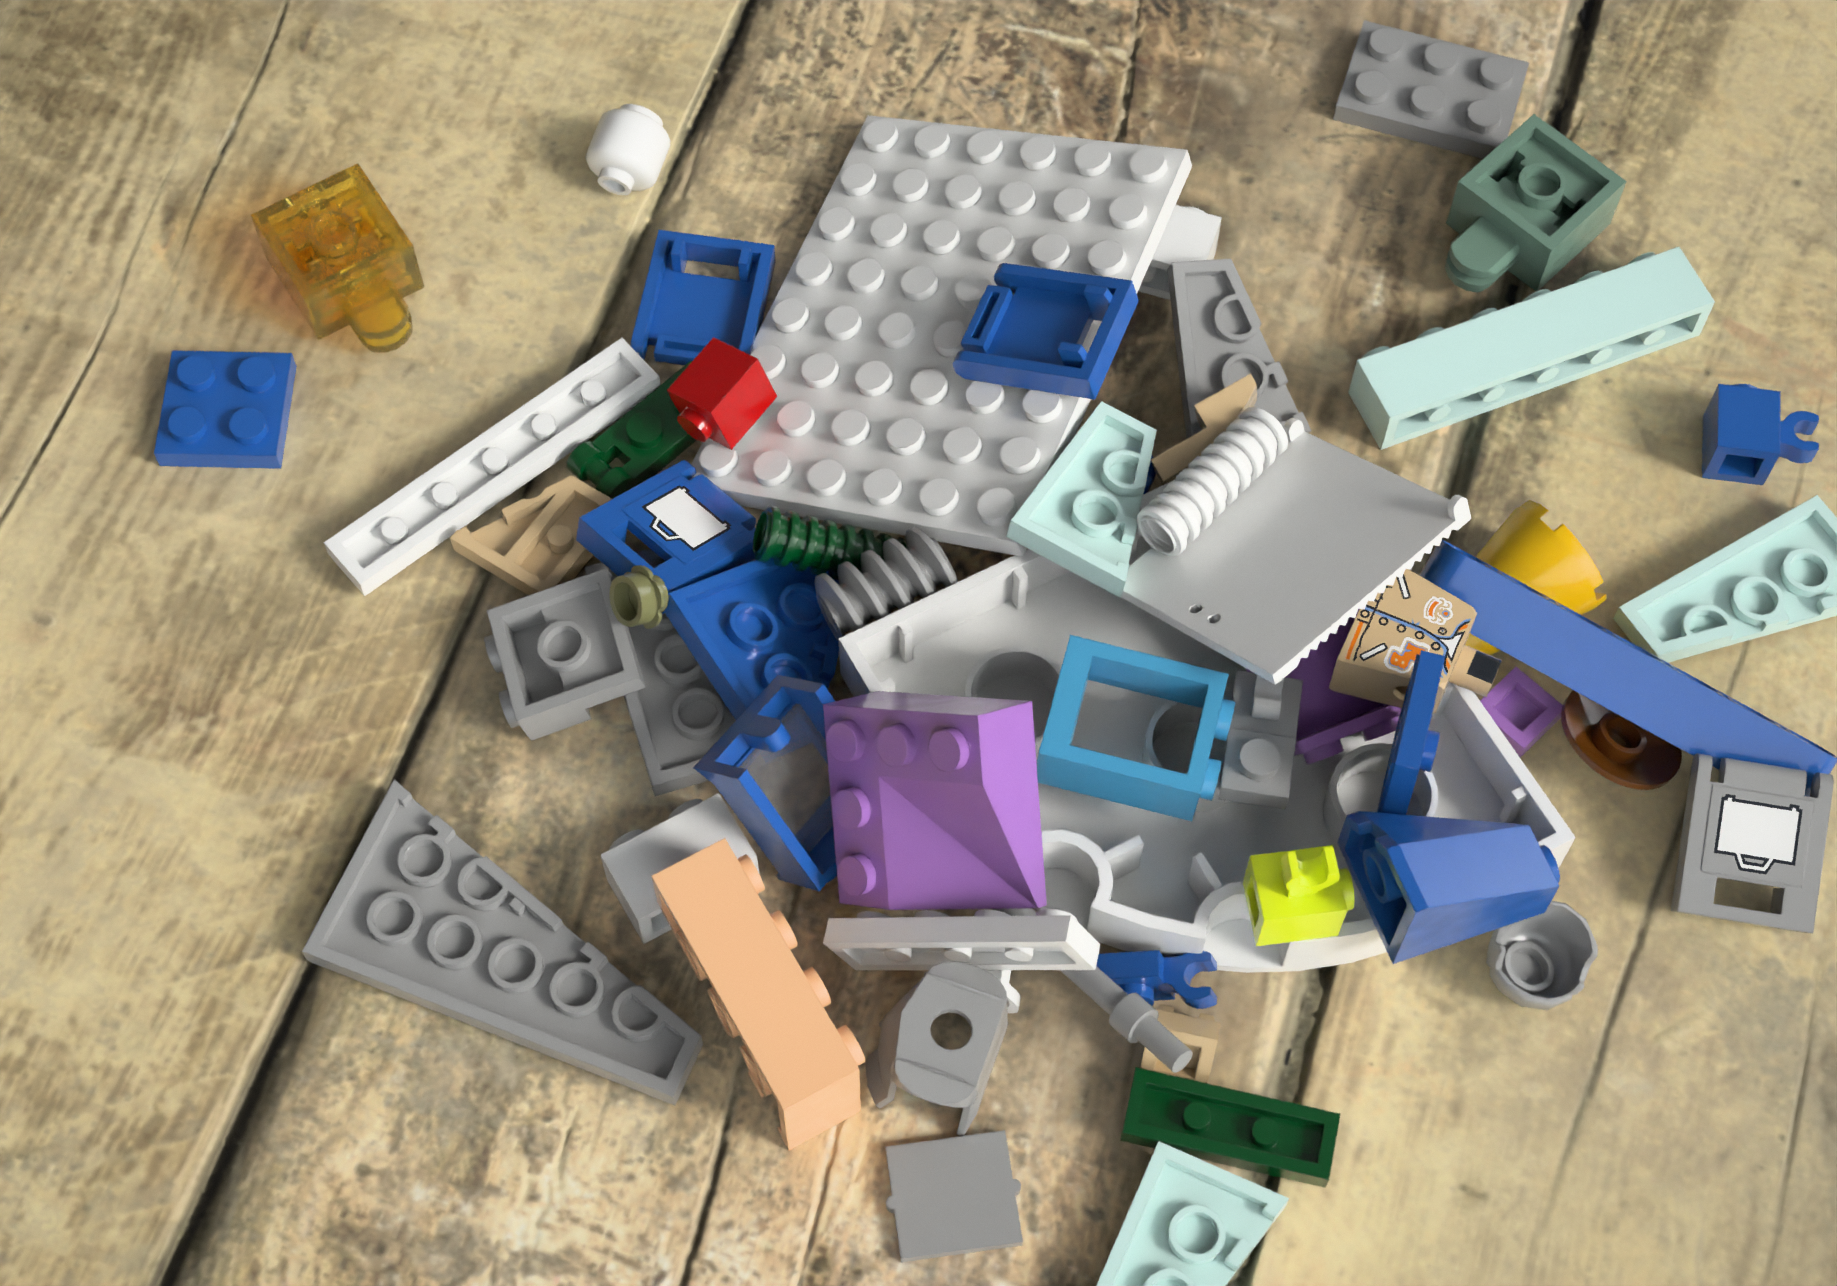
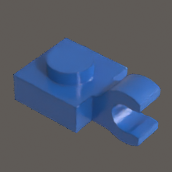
M1159 950L1098 954L1096 966L1128 995L1138 993L1151 1006L1154 1005V1001L1175 1000V993L1180 996L1185 1004L1196 1009H1205L1217 1004V996L1211 987L1202 986L1194 988L1190 986L1192 978L1197 973L1217 971V962L1212 954L1207 951H1202L1199 954L1185 953L1176 957H1163Z

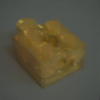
M358 163L251 214L266 259L318 340L350 325L361 343L374 353H386L396 350L408 341L413 332L412 317L409 307L403 298L424 288L415 250Z

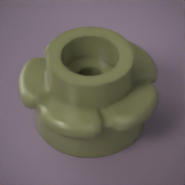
M642 565L633 566L631 572H626L624 575L616 577L610 586L609 598L611 608L621 624L626 627L643 624L646 629H651L661 622L662 612L668 606V590L663 580L659 576L653 575L649 568Z

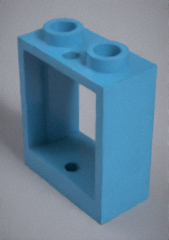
M1070 635L1038 753V783L1192 821L1199 798L1212 801L1222 761L1209 758L1214 738L1226 741L1236 703L1223 699L1229 674ZM1088 680L1202 708L1187 774L1072 746Z

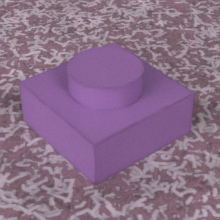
M1516 666L1488 693L1487 697L1484 696L1480 700L1520 758L1561 718L1563 706Z

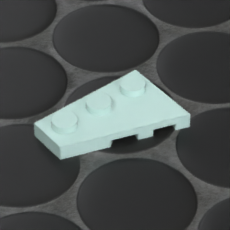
M1101 401L1011 519L1007 537L1121 598L1137 529V514L1140 510L1142 495L1146 485L1157 430Z

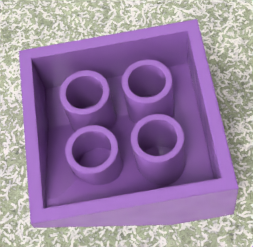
M876 691L823 705L840 903L885 910L1040 908L1047 905L1032 701Z

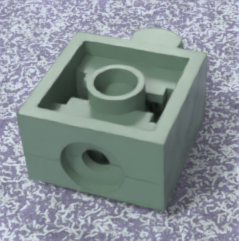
M1533 114L1458 181L1446 222L1448 226L1459 233L1451 241L1450 250L1447 254L1445 270L1448 278L1456 286L1466 291L1478 293L1490 287L1508 270L1533 290L1539 291L1611 224L1627 181Z

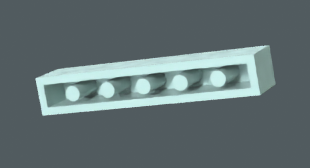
M1680 247L1659 254L1653 252L1644 253L1634 258L1628 265L1605 273L1602 271L1590 272L1574 284L1554 291L1548 289L1536 291L1520 303L1500 310L1495 308L1485 309L1475 314L1469 321L1446 329L1442 327L1431 328L1420 334L1415 340L1392 348L1388 346L1377 347L1357 360L1348 393L1377 445L1382 450L1700 335L1715 301Z

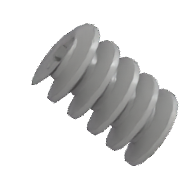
M912 527L905 534L906 548L894 538L884 541V560L872 550L861 553V572L850 562L839 564L837 569L839 585L826 573L815 576L814 583L819 607L838 643L839 638L845 636V632L860 629L868 625V621L873 618L877 621L891 614L892 608L902 609L913 604V598L918 595L925 598L936 593L937 585L942 583L945 587H949L958 582L951 563L934 538L929 537L918 527Z

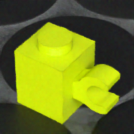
M1333 845L1250 855L1243 879V887L1256 946L1338 936L1347 911L1354 908L1355 898L1350 872L1347 868L1338 869Z

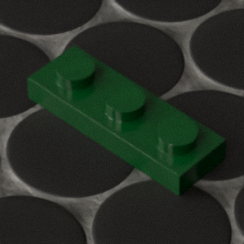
M1136 1067L1120 1141L1154 1149L1158 1141L1198 1159L1326 1188L1330 1178L1340 1113Z

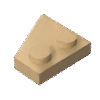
M571 475L546 487L535 498L521 499L501 509L502 518L470 533L467 526L457 530L450 538L454 551L527 595H531L571 581L577 576L593 556L576 540L579 517L612 499Z

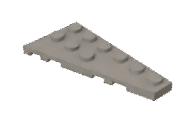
M393 780L302 950L309 962L672 1105H676L703 1046L702 1037L698 1032L644 987L634 984L610 964L602 952L590 942L585 943L563 924L560 917L487 856L482 857L456 835L451 826L439 816H433L412 798L410 792L395 780Z

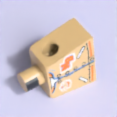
M1405 569L1402 578L1396 577L1393 586L1386 585L1384 593H1377L1374 601H1368L1365 609L1359 610L1337 658L1329 689L1338 693L1402 708L1416 655H1420L1421 650L1445 656L1433 714L1436 713L1449 682L1487 697L1502 660L1465 645L1477 616V612L1471 605L1411 570Z

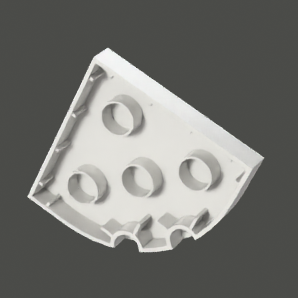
M1169 483L1143 494L1139 512L1144 507L1150 506V501L1159 493H1163V489ZM1138 525L1131 549L1129 566L1152 548L1143 538ZM1030 549L1025 551L1023 557L1014 555L839 638L840 674L854 697L876 691L1032 701L1036 763L1070 635L1227 673L1229 675L1223 699L1232 701L1236 671H1247L1245 667L1122 597L1119 598ZM1088 680L1071 745L1187 774L1202 708ZM1449 682L1436 713L1432 714L1429 730L1440 732L1431 772L1419 770L1406 815L1530 825L1539 846L1546 845L1551 850L1559 868L1576 837L1475 693ZM1361 731L1340 739L1344 748L1343 752L1308 765L1303 754L1294 756L1289 800L1286 809L1219 800L1226 741L1215 738L1213 739L1209 758L1222 761L1212 801L1199 798L1192 821L1038 783L1047 905L1032 909L1038 911L1049 908L1066 911L1077 918V922L1098 942L1126 952L1159 950L1163 957H1176L1185 953L1199 954L1202 951H1207L1216 960L1217 970L1243 973L1303 971L1352 963L1386 953L1384 944L1351 872L1355 898L1354 908L1347 911L1338 936L1263 946L1255 945L1243 879L1250 855L1333 845L1338 869L1347 868L1349 870L1337 841L1347 815L1358 811L1377 812L1395 731L1366 742Z

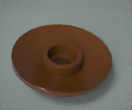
M1574 690L1565 699L1561 710V722L1566 738L1578 756L1595 772L1616 784L1637 790L1660 788L1669 783L1677 774L1682 761V750Z

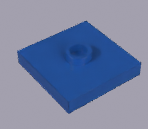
M1422 650L1420 655H1416L1396 726L1377 808L1379 813L1406 815L1419 770L1431 772L1440 732L1429 730L1445 659L1443 655Z

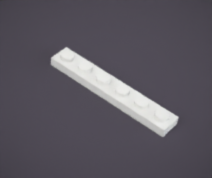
M620 338L324 542L328 555L360 592L366 596L452 536L457 530L468 525L571 453L577 446L588 441L628 413L660 386L659 375L623 338Z

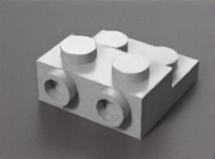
M608 568L487 610L493 634L484 637L485 647L494 670L497 673L503 671L507 685L506 690L499 692L502 710L510 727L520 726L531 741L591 720L590 707L646 688L629 628L617 620L611 608L609 592L614 578Z

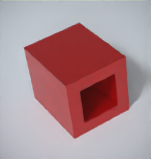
M714 337L667 389L668 394L680 413L677 421L690 436L700 442H706L709 438L731 450L778 397L757 358Z

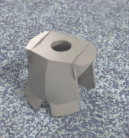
M943 962L934 965L928 972H925L923 978L893 1006L879 1023L881 1033L878 1049L866 1058L867 1084L875 1106L882 1108L892 1102L895 1097L896 1087L898 1086L911 1095L943 1106L963 1108L956 1135L964 1136L979 1110L1008 1027L1007 1007L1010 1004L1007 1000V991L1001 981L984 969L962 962ZM956 1013L968 1021L972 1034L966 1045L959 1049L950 1050L936 1044L932 1038L930 1028L933 1021L941 1014Z

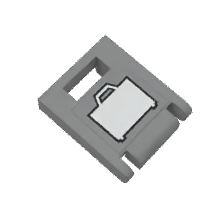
M1696 753L1691 765L1671 911L1801 933H1813L1833 793V775L1815 773L1811 784L1810 797L1805 796L1807 780L1805 770L1721 758L1718 782L1710 781L1712 756ZM1717 878L1778 887L1773 888L1771 913L1713 904Z

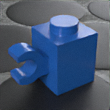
M1718 384L1703 415L1702 478L1763 486L1779 457L1786 458L1795 463L1812 462L1819 450V443L1803 441L1795 433L1812 435L1819 422V416L1808 411H1796L1781 421V391L1758 389L1750 384Z

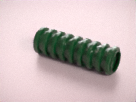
M770 505L762 512L756 524L753 537V553L755 554V559L759 562L766 563L770 558H773L774 564L780 567H785L791 562L793 569L803 572L810 567L814 575L828 571L832 579L838 580V565L843 562H850L861 572L860 556L861 553L867 550H872L884 560L883 543L888 539H892V537L888 534L880 533L875 538L873 531L865 528L856 533L854 526L843 524L838 529L836 522L828 519L819 524L817 517L812 515H806L803 519H800L799 513L791 510L781 515L778 507ZM899 537L896 539L906 548L905 538Z

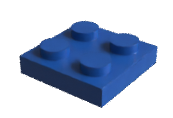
M172 350L154 455L159 466L281 469L297 368L293 354Z

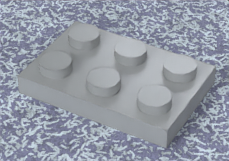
M1364 20L1338 98L1333 120L1484 159L1508 137L1529 62Z

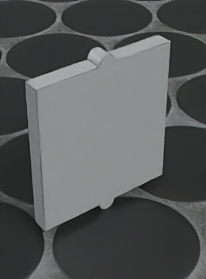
M1005 1130L885 1147L892 1194L886 1200V1208L889 1212L894 1213L901 1262L1023 1246L1016 1196L1021 1190V1183L1019 1180L1013 1179Z

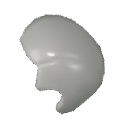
M1551 901L1545 913L1495 929L1488 946L1486 963L1490 967V977L1497 989L1521 1007L1549 1010L1571 1000L1572 995H1576L1583 990L1589 968L1597 958L1598 947L1589 924L1584 917L1566 903Z

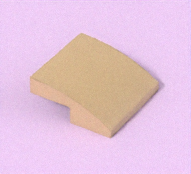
M1251 373L1194 405L1196 419L1202 431L1151 459L1153 468L1162 485L1175 480L1176 476L1188 468L1189 464L1197 456H1201V452L1208 445L1214 443V439L1218 435L1226 432V428L1234 420L1238 419L1245 409L1254 407L1257 401V384Z

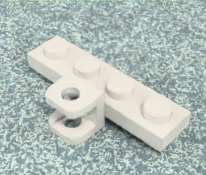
M1049 908L1038 910L1036 916H1010L1004 912L990 909L978 910L974 916L950 917L944 913L931 910L918 911L915 913V917H890L879 912L862 911L857 914L856 918H829L823 944L854 970H930L934 965L943 962H962L975 965L990 972L1001 981L1007 991V1000L1010 1004L1007 1007V1013H1017L1021 999L1018 991L1009 984L1011 970H1096L1100 943L1077 922V918L1066 911Z

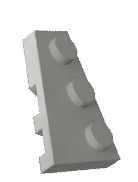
M1232 259L1172 262L1167 269L1186 438L1202 431L1196 419L1194 405L1250 373L1257 384V401L1254 407L1263 409L1274 416L1283 428L1290 418L1298 419L1303 423L1304 431L1310 433L1311 429L1303 412H1298L1286 387L1288 379L1279 361H1274L1259 329L1262 324Z

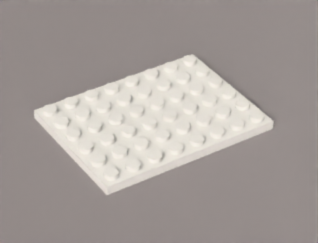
M868 115L754 340L751 356L759 360L778 397L732 450L709 438L706 442H702L691 464L696 468V474L692 478L700 474L706 476L740 506L765 510L771 505L778 507L781 513L791 510L799 513L800 517L812 515L822 521L828 519L839 524H848L905 535L906 531L912 527H918L929 537L939 542L1023 557L1026 547L1007 537L1010 521L1076 435L1091 399L964 379L955 372L952 364L957 353L963 350L961 345L962 338L987 285L997 286L994 281V274L999 264L1002 263L1132 280L1137 293L1192 168L1188 150ZM1093 320L1082 345L1087 353L1102 321Z

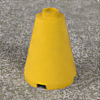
M1528 500L1520 507L1514 509L1475 557L1580 615L1595 609L1606 600V594L1594 592V589L1604 582L1589 554L1564 524H1561L1555 530H1552L1540 518L1549 510L1539 503ZM1469 634L1465 644L1489 655L1501 651L1472 634Z

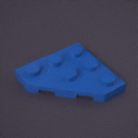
M770 558L766 563L753 560L668 593L669 601L664 613L735 720L739 718L777 675L823 683L827 690L829 688V683L835 675L839 643L830 630L819 607L814 583L815 576L817 575L811 572L810 567L801 572L793 569L791 562L785 567H780L774 564L773 558ZM793 716L784 725L791 735L789 743L776 752L761 750L759 756L764 763L810 743Z

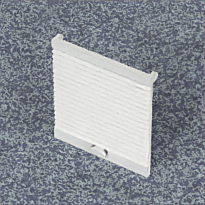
M1290 418L1284 425L1288 439L1287 449L1280 456L1275 457V461L1269 467L1263 469L1262 474L1257 479L1250 481V486L1241 494H1238L1234 502L1229 506H1225V510L1217 518H1212V523L1205 530L1200 531L1199 536L1193 542L1187 544L1186 549L1178 556H1168L1152 547L1129 566L1126 583L1121 595L1123 599L1275 685L1298 666L1300 658L1308 657L1310 649L1317 650L1320 641L1326 642L1330 633L1336 634L1339 625L1345 626L1349 617L1355 618L1358 609H1365L1367 602L1374 601L1377 593H1384L1386 585L1393 586L1396 577L1402 578L1405 569L1412 570L1414 562H1421L1424 553L1430 554L1433 545L1440 546L1442 538H1449L1452 529L1459 530L1471 520L1466 498L1454 495L1449 500L1305 432L1303 423L1295 418Z

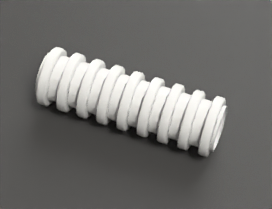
M1257 407L1245 409L1239 415V418L1226 428V432L1218 435L1214 439V443L1208 445L1201 452V456H1197L1189 464L1188 468L1176 476L1175 481H1171L1163 489V493H1159L1150 501V506L1144 507L1137 514V525L1146 542L1155 550L1165 555L1178 556L1186 549V545L1193 542L1199 536V532L1205 530L1212 523V518H1217L1225 510V506H1229L1237 499L1238 494H1241L1250 486V481L1257 479L1262 474L1263 469L1269 467L1275 461V457L1280 456L1287 449V435L1280 422L1263 409Z

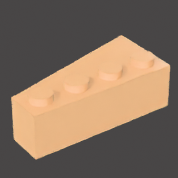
M724 838L652 875L656 900L698 980L703 981L708 978L712 985L707 991L722 1026L728 1036L730 1035L732 1038L740 1035L744 1042V1045L740 1047V1051L750 1071L748 1075L759 1096L763 1098L773 1093L777 1100L780 1127L777 1130L787 1149L790 1151L861 1112L860 1071L858 1066L865 1062V1057L860 1045L847 1025L836 1029L824 1009V1007L831 1004L827 989L813 967L802 971L791 952L792 949L798 946L794 933L780 910L769 914L758 894L765 891V887L750 857L745 854L737 858Z

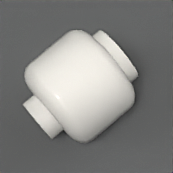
M624 104L620 109H612L603 113L586 153L588 166L598 177L597 181L602 188L617 195H629L631 191H643L654 186L670 147L669 136L662 127L663 122L657 114L635 104Z

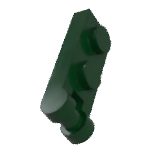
M692 361L683 366L594 441H586L577 446L567 460V469L579 480L591 481L596 486V490L614 499L655 476L697 441L678 423L677 417L680 413L667 392V389ZM615 458H618L625 465L612 468L608 464Z

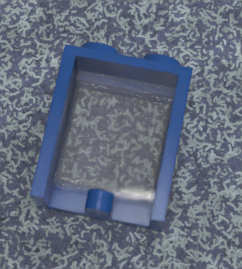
M777 675L693 768L715 785L778 871L776 877L779 880L820 892L826 883L837 876L823 711L824 704L836 701L823 683Z

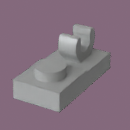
M1236 671L1232 701L1236 703L1226 741L1219 800L1279 809L1287 808L1303 680L1284 677L1275 685L1255 673Z

